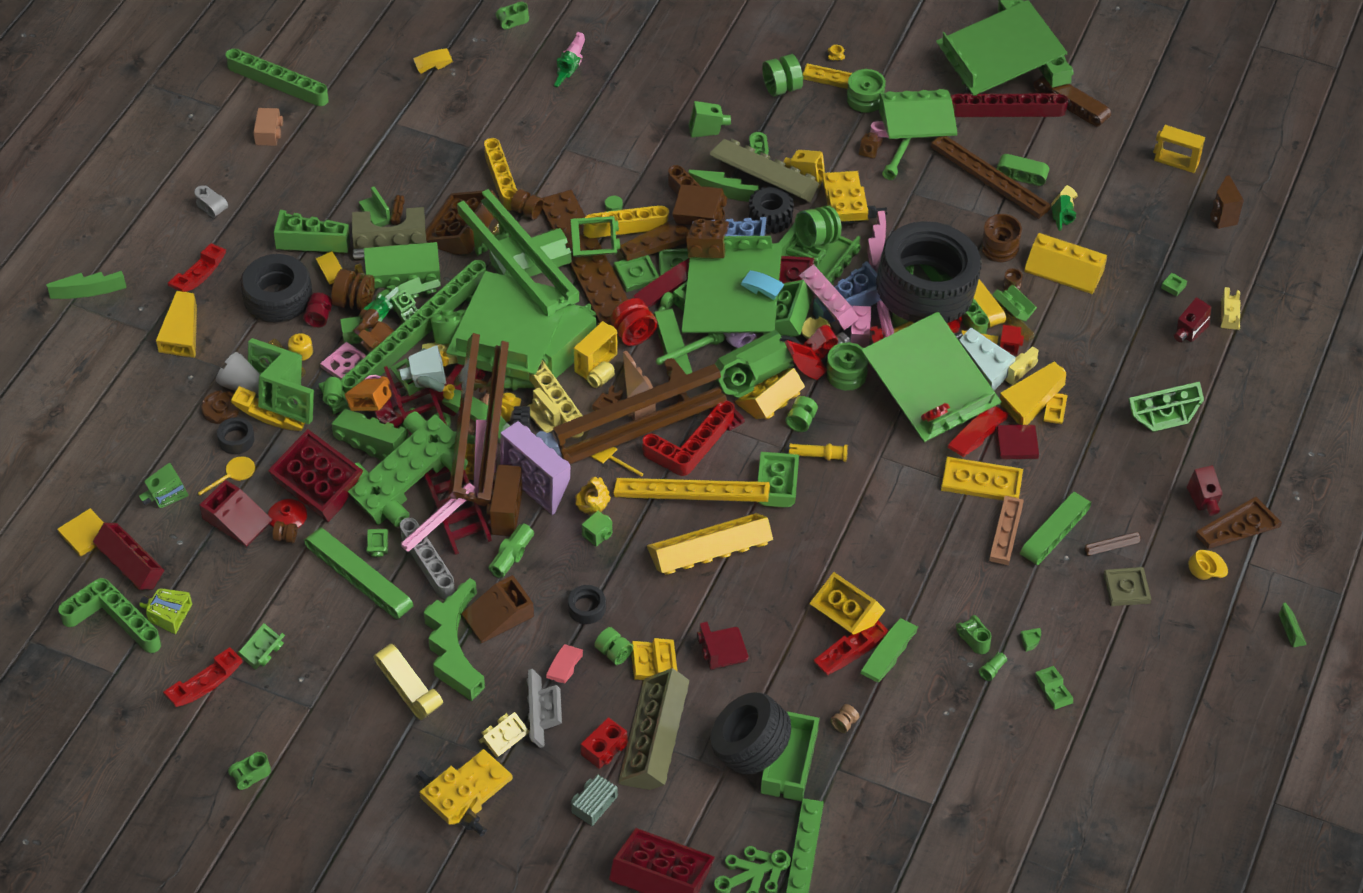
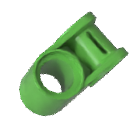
M517 2L499 8L496 11V17L501 21L502 28L510 29L527 23L529 21L528 5L525 2Z
M976 615L971 616L964 623L956 624L959 636L967 642L975 653L986 654L989 651L991 633Z
M256 752L244 760L234 763L229 768L228 773L234 777L237 782V788L244 790L259 780L266 778L271 772V767L267 755L263 752Z

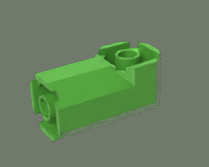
M561 228L531 237L557 267L572 262L571 250L566 248L568 241ZM512 237L499 240L530 277L543 273ZM490 251V261L497 273L513 277Z
M776 329L720 357L716 361L715 365L721 373V378L716 379V382L725 394H731L740 398L752 392L755 385L794 366L787 346L784 342L780 341L782 337Z

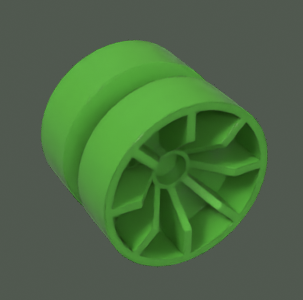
M795 55L782 56L779 58V61L775 58L763 62V79L770 95L777 96L784 94L786 89L791 92L802 88L803 74Z

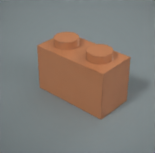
M258 108L254 128L256 145H277V140L281 138L280 126H283V116H280L279 109Z

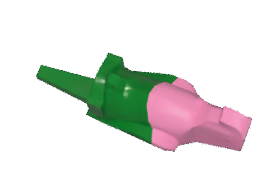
M577 32L573 42L566 51H563L561 58L557 59V75L559 76L554 87L558 88L566 77L570 78L580 65L583 57L580 52L585 41L583 33Z

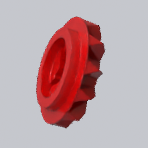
M944 403L922 414V421L927 420V422H930L948 412L947 409L950 408L949 404Z

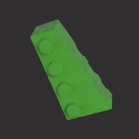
M280 210L274 230L276 249L348 253L350 245L349 224L331 220L323 222L319 221L317 217L312 216L310 219L304 218L299 213H294L293 215L286 214L285 210Z
M344 409L332 423L333 436L336 439L343 440L352 447L359 448L369 456H374L382 461L408 439L405 427L397 429L394 428L392 423L382 424L373 417L369 420L364 414Z

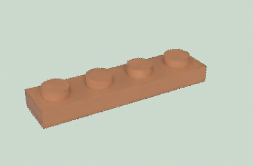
M1009 496L1004 497L989 561L1009 565L1023 508V499Z

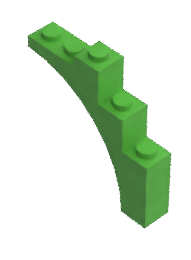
M471 578L465 583L460 584L457 591L452 596H448L444 603L436 600L432 605H428L424 611L425 624L434 630L429 636L430 650L439 656L433 664L434 675L467 699L473 701L485 688L484 676L473 668L465 658L457 638L462 612H464L468 603L477 594L476 582Z

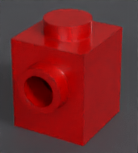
M1003 325L1000 347L1011 355L1017 356L1019 346H1023L1024 335H1021L1022 327Z

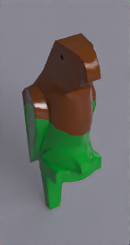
M396 287L385 297L380 294L377 299L367 305L359 315L360 323L352 331L359 336L362 330L373 329L379 321L382 322L389 309L393 306L390 303V298L396 295L399 289Z

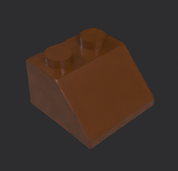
M1230 175L1225 177L1213 201V210L1210 213L1211 221L1215 223L1218 229L1238 225L1244 202Z

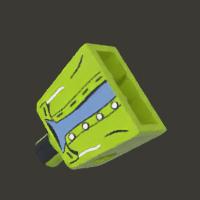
M161 588L157 589L153 598L143 596L140 600V607L146 609L148 620L173 634L177 633L192 606L190 593Z

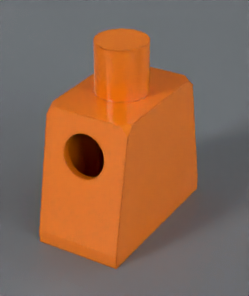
M385 376L379 379H365L344 395L350 410L379 411L391 397L389 379Z

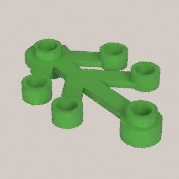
M748 846L744 850L746 860L739 859L735 855H728L725 859V866L728 869L741 868L748 871L730 879L726 876H719L714 882L716 893H730L731 888L753 878L750 889L746 893H758L764 873L772 870L770 880L765 883V892L777 893V882L780 873L790 866L791 859L784 850H776L771 854L757 850L753 846ZM753 852L754 855H748L747 853ZM757 858L766 862L760 865L750 861H754ZM730 860L735 861L734 864H729L728 862ZM777 860H782L783 863H778V862H776V861H777ZM725 886L726 889H720L719 887ZM768 886H774L775 888L771 890L768 889Z

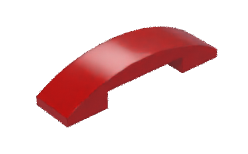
M212 243L209 244L200 253L201 258L184 274L178 273L168 282V286L181 292H187L196 288L217 268L226 253V249Z
M229 647L214 657L212 665L185 683L178 681L163 691V694L176 707L193 702L224 682L241 665L243 660Z

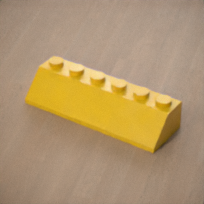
M754 513L649 544L647 548L657 571L671 574L680 567L688 569L694 567V563H708L717 556L724 558L730 556L731 552L748 551L750 550L749 547L754 545L757 547L765 546L768 544V541L773 540L768 517Z

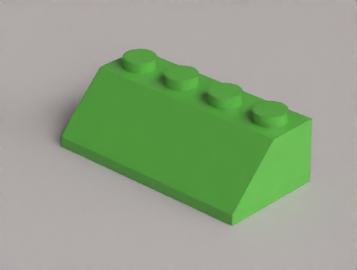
M437 242L364 248L366 275H373L375 288H385L391 285L397 287L418 277L421 284L437 279L441 283Z

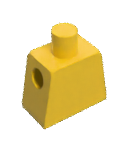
M797 150L792 158L786 157L784 159L785 167L790 169L793 166L801 170L800 174L804 176L808 173L816 177L815 181L820 183L818 188L823 182V173H825L823 153L821 151Z

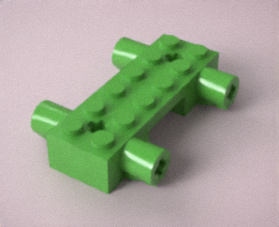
M418 412L410 413L405 418L403 425L412 435L372 471L368 472L360 463H355L363 470V473L356 485L348 492L354 502L377 525L387 518L395 527H399L400 522L410 516L409 512L402 506L407 500L404 493L430 469L436 474L444 466L450 471L452 470L456 434L436 414L426 421ZM466 459L464 462V470L466 469V466L468 464V461Z

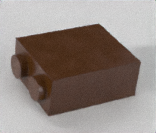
M681 184L673 210L675 223L692 226L693 221L698 219L722 220V209L726 206L727 197L724 195L722 188Z

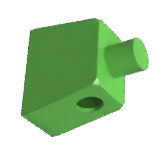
M694 101L688 125L691 137L718 135L721 125L731 124V116L723 115L720 105Z

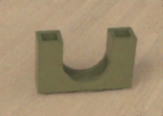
M424 207L406 208V220L393 227H379L372 224L370 211L352 212L354 249L427 243Z

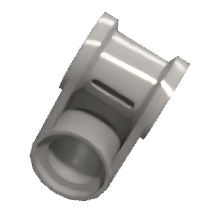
M202 185L195 189L197 206L210 217L215 218L228 207L225 198L218 195L208 186Z

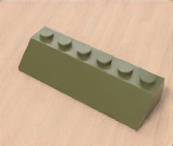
M732 138L730 141L723 139L711 151L710 155L780 189H784L810 203L820 184L815 181L816 177L808 173L804 176L800 174L801 170L793 166L789 169L785 167L786 163L778 159L775 162L769 160L770 156L761 152L758 155L754 153L755 149L747 145L743 148L739 146L740 142Z
M674 668L645 678L643 681L618 781L620 785L647 790L665 785L690 681Z

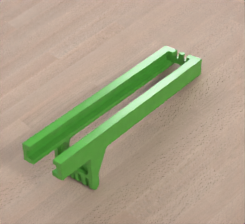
M489 189L482 192L485 199H482L481 203L499 222V232L496 234H492L464 201L457 203L458 214L473 230L476 254L480 255L482 251L486 252L489 249L547 317L555 314L556 310L568 304L573 305L579 302V291ZM509 235L563 295L559 298V302L556 299L550 301L499 240L508 238Z

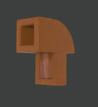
M379 321L371 332L362 330L359 333V336L363 339L361 344L371 352L392 334L394 330L386 323Z

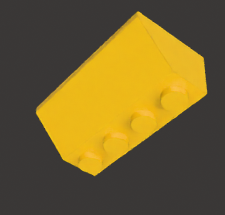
M1038 233L1032 245L1024 272L1093 294L1105 270L1107 255Z

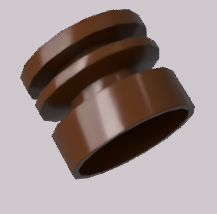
M995 214L989 217L985 222L981 246L985 256L996 262H1007L1014 259L1019 251L1022 233L1021 223L1015 217L1008 214Z
M340 269L333 283L332 304L341 308H348L350 306L352 310L361 312L373 299L375 289L373 275L359 273L356 276L355 271Z

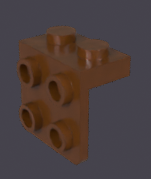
M698 219L693 221L687 236L688 257L724 258V238L729 228V222L721 219L715 221Z

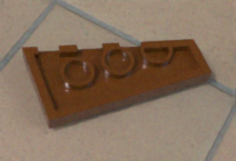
M673 219L620 245V252L626 261L687 244L689 230L685 225L676 224Z
M1254 497L1196 532V537L1210 549L1279 528L1282 522L1257 497Z

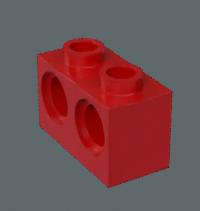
M608 717L581 743V755L600 769L605 764H609L618 751H622L628 743L627 731Z

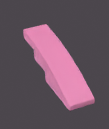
M878 211L877 225H873L872 238L868 239L867 253L869 264L876 273H878L885 243V211Z

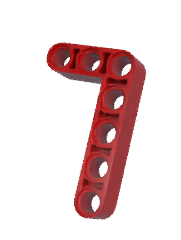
M730 401L720 402L681 448L655 434L645 435L643 437V455L677 475L686 476L690 474L728 429V425L732 424L734 419L733 403Z

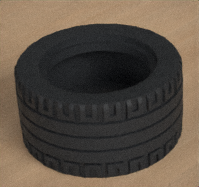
M921 221L909 223L892 232L884 243L876 278L877 293L890 311L909 322L916 323L939 312L945 322L949 323L960 318L971 307L982 267L981 256L971 239L958 229L937 222ZM910 265L933 266L946 272L952 279L943 282L923 280L909 273L905 267Z

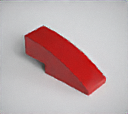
M789 340L784 342L796 366L805 375L818 380L827 371L820 357L815 355L812 348Z

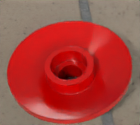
M294 499L278 501L268 512V516L273 520L270 525L274 528L276 521H281L287 525L290 523L297 524V527L300 528L307 519L306 507Z

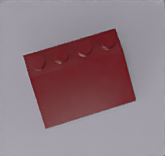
M309 429L268 470L276 483L327 522L341 510L350 495L348 491L356 485L363 473L360 467Z
M635 828L613 859L609 880L616 882L618 885L632 888L639 893H699L715 856Z

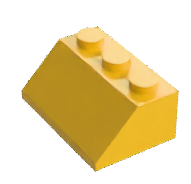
M789 368L755 385L752 392L740 397L735 402L755 419L764 418L767 420L774 416V412L777 409L785 407L789 399L797 397L805 386L795 368Z
M835 572L832 573L809 603L853 635L874 626L885 611L875 599Z

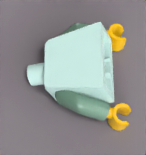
M438 346L428 349L423 348L416 354L409 357L410 367L400 369L402 380L413 378L415 386L418 388L426 387L438 392L444 391L443 396L449 400L454 397V385L448 384L445 386L446 378L443 366L448 365L449 358L445 351L439 352Z

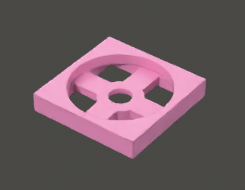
M346 342L322 361L320 365L326 372L341 380L346 375L343 374L344 372H349L355 367L356 362L364 359L367 355ZM345 352L353 354L349 359H345L341 355ZM334 361L340 364L336 370H333L331 367V363ZM345 363L351 364L349 367L344 366Z

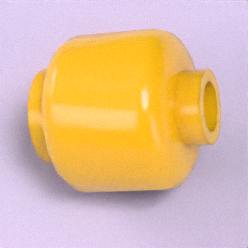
M301 333L291 336L288 340V350L302 355V361L307 360L313 353L311 338Z

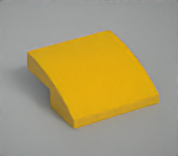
M654 638L652 643L632 641L633 650L631 656L634 679L644 680L671 668L677 671L674 640Z

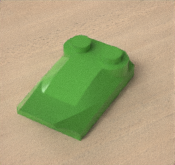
M760 453L758 482L770 483L768 502H759L761 505L790 507L795 503L799 463L798 454Z

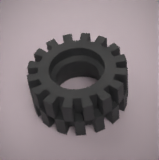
M514 406L513 424L519 421L523 426H527L530 429V406Z

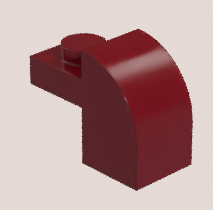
M390 398L379 411H369L371 416L378 419L380 423H392L394 428H398L404 422L402 415L394 411Z

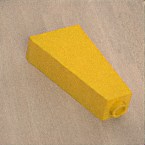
M176 291L156 339L159 353L195 358L197 304L194 293Z
M1055 361L1001 392L1000 405L1019 425H1028L1047 405V402L1053 398L1055 393H1058L1063 388L1066 381V371Z

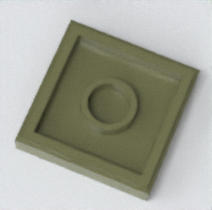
M1144 567L1104 570V578L1111 606L1151 603Z

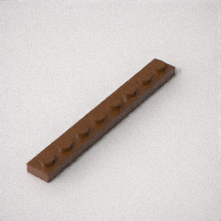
M939 136L931 143L932 149L1038 219L1051 209L1049 203L949 137Z

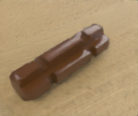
M403 195L395 196L390 217L392 225L400 224L405 202Z

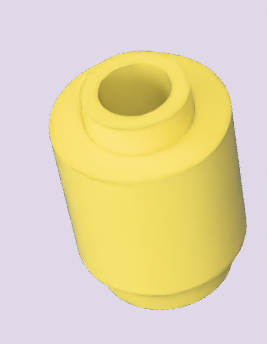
M602 361L589 372L587 376L589 384L594 388L602 387L614 377L613 365Z

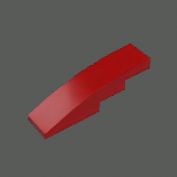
M996 406L984 411L950 442L948 448L962 457L966 456L983 445L984 439L995 432L997 425L1007 419L1008 413Z
M877 620L874 626L854 635L851 634L849 637L843 636L814 659V662L826 675H829L880 644L889 630Z

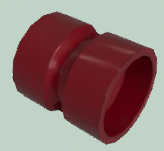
M323 293L311 294L303 316L304 321L312 327H324L333 305L332 299Z

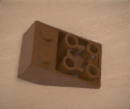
M512 575L494 584L462 612V616L480 642L483 643L534 617V606L532 600Z

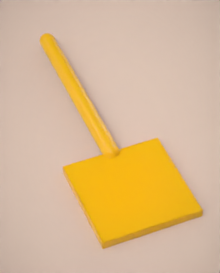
M616 447L590 456L602 464L609 458L637 475L643 476L642 472L612 456L617 451Z

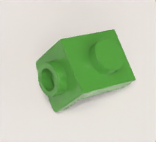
M368 529L367 553L371 554V557H383V554H388V529Z

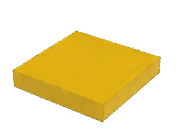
M90 508L57 530L81 557L97 547L93 540L104 522Z

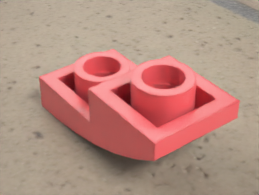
M564 644L553 660L546 678L559 683H566L574 673V666L583 657V650Z

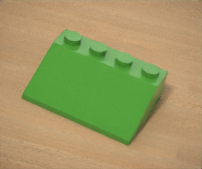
M948 90L880 93L879 113L889 139L957 135L953 104Z

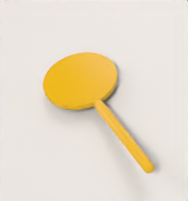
M248 457L233 458L226 466L227 474L198 492V495L204 494L229 477L238 481L250 478L255 472L254 462Z

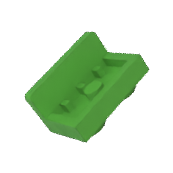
M263 623L237 655L255 670L260 665L264 667L272 658L269 654L273 650L277 652L284 644L281 640L285 635L281 633L279 636Z

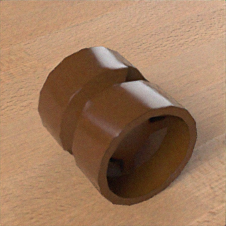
M519 189L514 194L511 201L512 211L519 214L523 212L526 217L533 220L539 217L542 212V206H544L543 198L531 195L522 189Z

